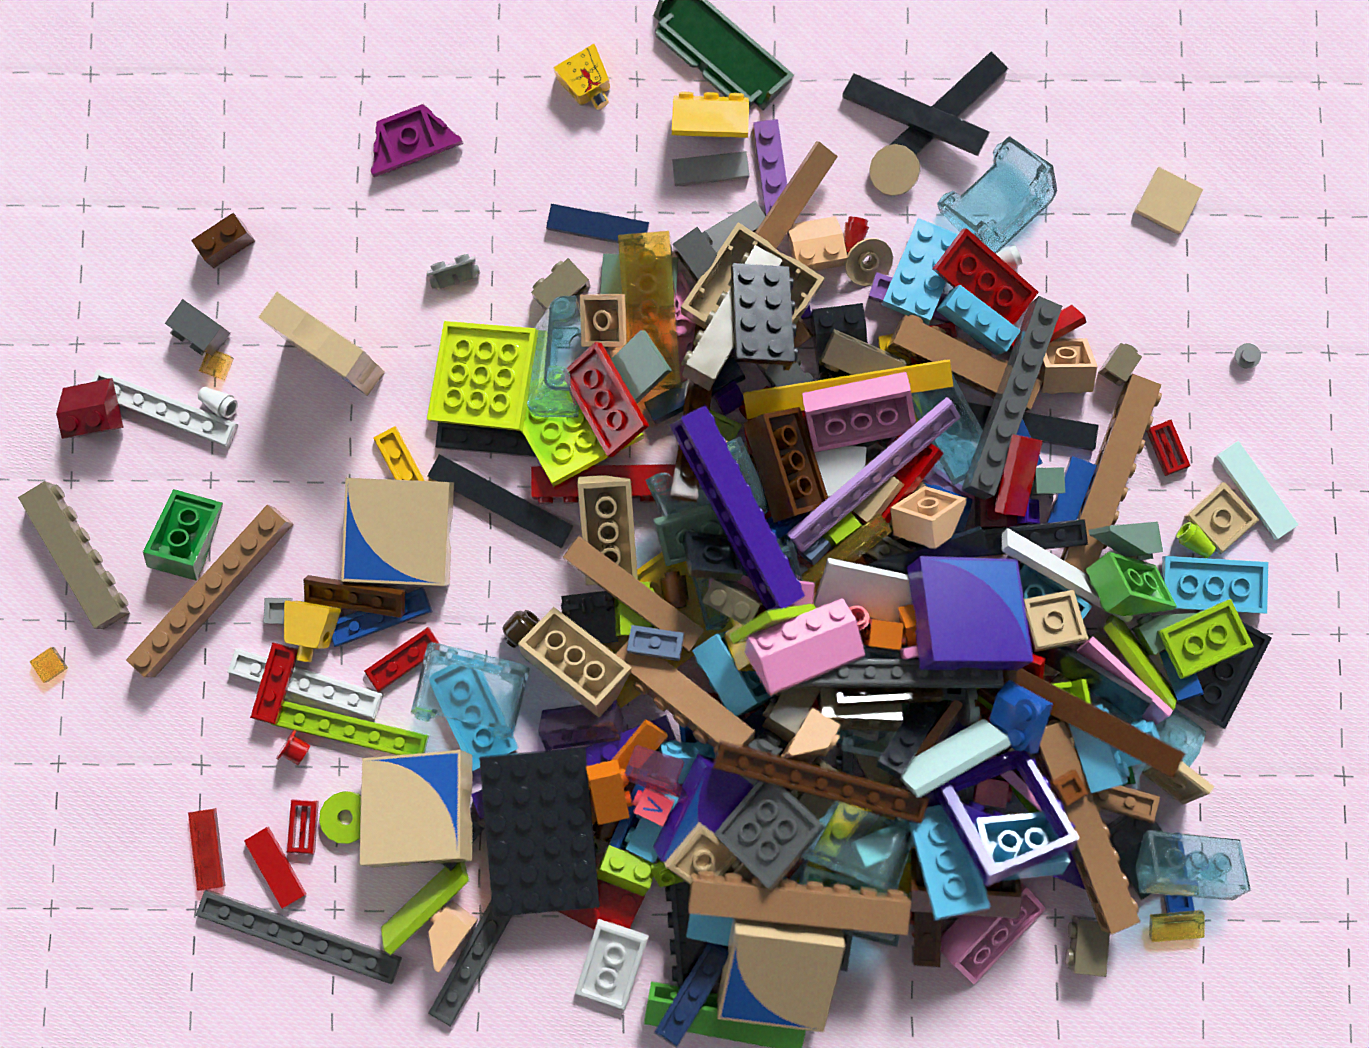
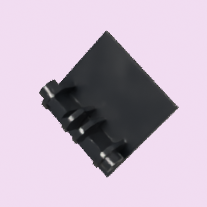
M607 591L561 596V610L566 617L601 644L618 642V636H616L614 597Z

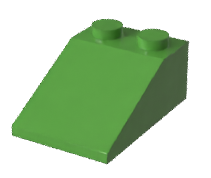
M1108 552L1086 569L1090 577V584L1099 595L1100 605L1108 613L1129 616L1174 610L1177 607L1160 572L1154 564Z

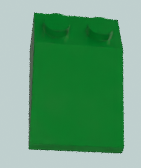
M173 489L143 550L146 567L197 581L207 559L223 503Z

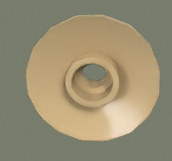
M867 238L858 242L850 249L845 262L847 276L858 285H872L876 272L888 275L893 264L892 250L885 241L878 238ZM867 256H869L868 260L863 262V260Z

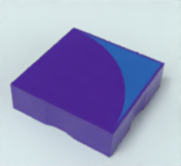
M920 556L907 567L911 600L916 614V639L920 670H956L966 667L983 670H1019L1033 662L1017 559Z
M698 753L682 785L679 799L668 814L653 845L659 859L666 862L699 822L715 833L753 789L754 785L740 775L714 769V759Z

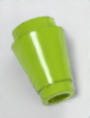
M1187 522L1176 534L1181 545L1204 558L1210 557L1216 549L1198 524Z

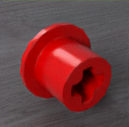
M293 730L280 749L276 759L279 760L282 756L299 765L311 745L295 737L296 730Z

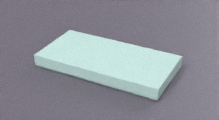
M983 718L915 756L900 781L913 794L921 797L1006 749L1011 744L1007 736Z

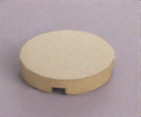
M897 144L885 146L877 151L871 160L869 168L870 179L875 188L884 194L892 196L905 194L915 186L919 179V160L914 152L906 146Z

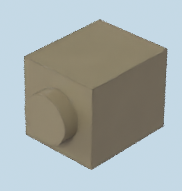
M1120 343L1112 350L1098 373L1117 386H1120L1127 381L1142 356L1137 353V349L1133 346Z

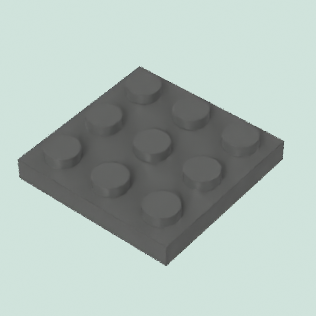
M759 781L714 834L768 889L773 890L826 827L784 787Z

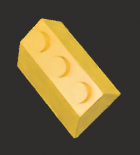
M679 92L678 96L673 97L672 135L748 138L749 98H744V94L730 93L729 97H719L718 93L713 92L704 93V96H694L693 92Z

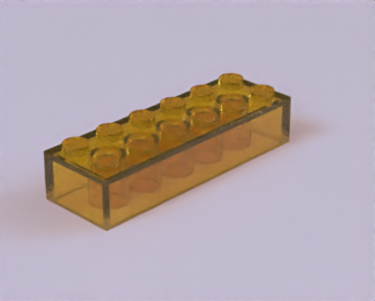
M658 231L618 235L622 294H625L626 343L640 330L646 331L672 370L652 390L682 388L670 232Z

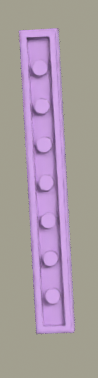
M946 397L790 530L787 535L801 552H804L960 418V415L953 402Z

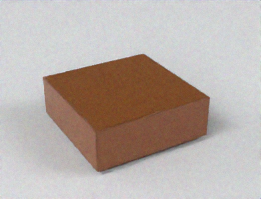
M1074 769L1050 782L1063 807H1068L1089 794L1077 771Z

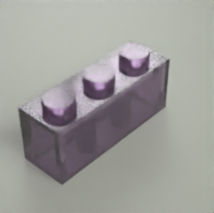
M617 699L600 718L583 704L542 710L538 734L545 750L621 740L624 717Z

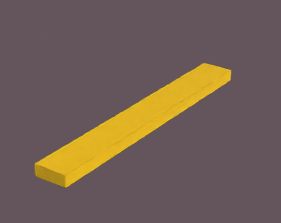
M942 360L743 392L747 419H752L765 413L800 407L801 411H803L805 406L802 393L903 372L907 374L911 393L953 387L950 360Z

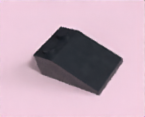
M863 303L812 309L810 321L819 376L822 371L829 370L824 366L825 363L822 362L821 356L833 330L835 329L868 343ZM839 369V371L848 376L849 373Z
M1121 815L1106 825L1110 832V844L1116 850L1120 859L1118 863L1120 870L1141 900L1185 872L1156 820L1152 824Z

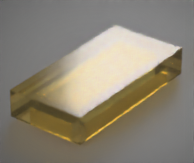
M1202 910L1150 915L1149 938L1152 942L1204 938L1205 914Z

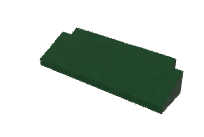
M708 0L658 1L653 14L659 21L655 30V36L690 67L698 68L702 72L703 78L725 97H729L730 93L744 94V98H749V108L755 103L764 111L793 79L794 74Z

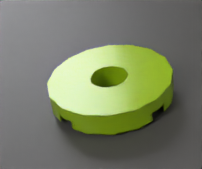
M342 791L333 794L324 802L320 810L319 822L322 831L329 839L344 844L360 839V794ZM343 810H348L352 813L353 819L350 824H343L340 821V813Z

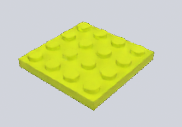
M444 321L427 420L431 422L523 431L540 331L536 328Z
M561 373L530 389L522 433L553 487L609 457L606 455ZM641 433L640 435H638L633 441H631V442H630L626 447H624L623 449H625V448H627V447H629V446L635 444L636 442H638V441L644 439L643 433Z

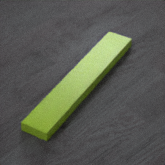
M285 700L278 724L274 725L395 755L425 753L429 739L427 734Z

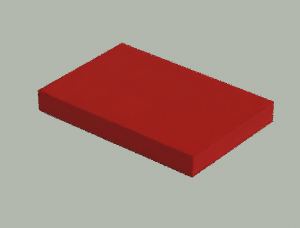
M1012 435L995 505V512L1025 516L1042 440Z

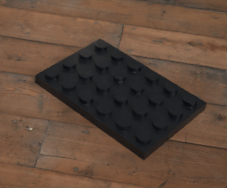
M586 747L480 756L493 917L600 907L590 787L586 766H588Z

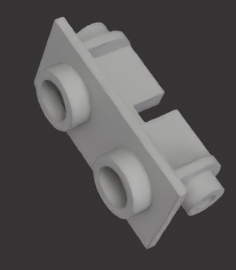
M463 254L455 257V262L445 264V261L430 265L431 269L427 270L426 274L427 276L433 275V278L429 279L432 289L437 288L439 290L454 285L455 282L452 276L454 274H457L460 283L477 278L476 275L481 274L478 264H472V262L476 261V256L470 257L469 254Z

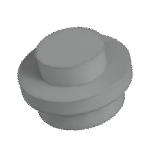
M1242 344L1235 351V361L1242 368H1253L1260 362L1261 352L1254 344Z

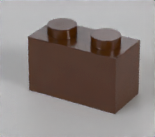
M233 212L191 241L204 261L212 268H216L255 242V239L242 220Z

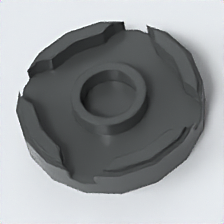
M966 688V700H958L963 706L956 715L964 727L973 725L980 718V708L975 706L974 701L978 699L976 688Z

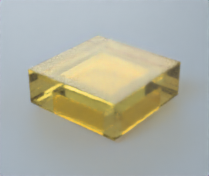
M215 351L212 356L206 353L199 371L225 381L234 358L219 351Z
M55 647L48 648L29 661L43 683L49 682L68 668Z

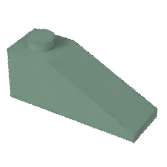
M1158 521L1111 525L1089 530L1090 536L1126 557L1137 556V560L1142 561L1154 559V553L1163 552Z
M1196 613L1156 616L1147 614L1137 620L1138 625L1131 629L1148 655H1156L1166 649L1158 630Z

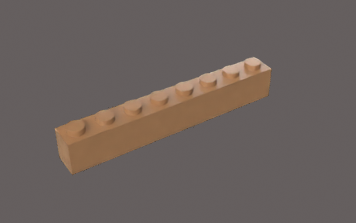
M1131 374L1122 387L1095 462L1096 467L1077 517V520L1085 519L1088 545L1065 547L1060 558L1088 574L1086 569L1100 559L1102 549L1107 548V545L1090 536L1089 530L1115 525L1119 517L1117 507L1119 502L1125 499L1128 488L1125 487L1128 477L1131 478L1136 469L1134 460L1136 455L1141 453L1145 444V440L1142 439L1145 430L1148 431L1154 419L1151 416L1152 410L1158 406L1162 397V393L1159 392L1162 384L1135 374Z
M266 505L131 653L126 661L143 677H156L294 524L275 507Z
M1052 719L1047 721L1038 752L1034 753L1042 776L1046 777L1049 784L1074 769L1089 793L1070 806L1063 807L1064 815L1069 823L1072 822L1075 825L1074 831L1078 836V841L1071 853L1100 929L1113 935L1140 923L1137 915L1139 908L1129 894V882L1126 876L1121 873L1118 865L1120 862L1118 853L1112 848L1109 841V829L1102 823L1099 815L1101 812L1099 803L1093 798L1089 789L1086 775L1083 773L1080 765L1081 760L1078 751L1074 748L1070 739L1072 738L1070 727L1063 720ZM1050 784V791L1055 799L1059 800L1053 787Z
M698 871V874H691L688 910L691 914L908 935L911 902L902 891L888 890L887 893H879L876 889L870 887H862L861 890H850L849 886L836 884L834 888L823 887V884L818 882H807V885H800L790 879H782L773 890H770L756 876L751 880L741 879V875L731 873L725 874V877L714 876V873L710 871Z

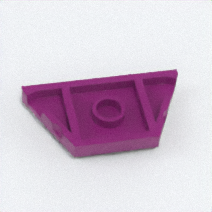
M421 104L376 121V140L373 147L374 160L371 173L375 178L464 143L462 138L455 134L445 122L436 117L426 105Z

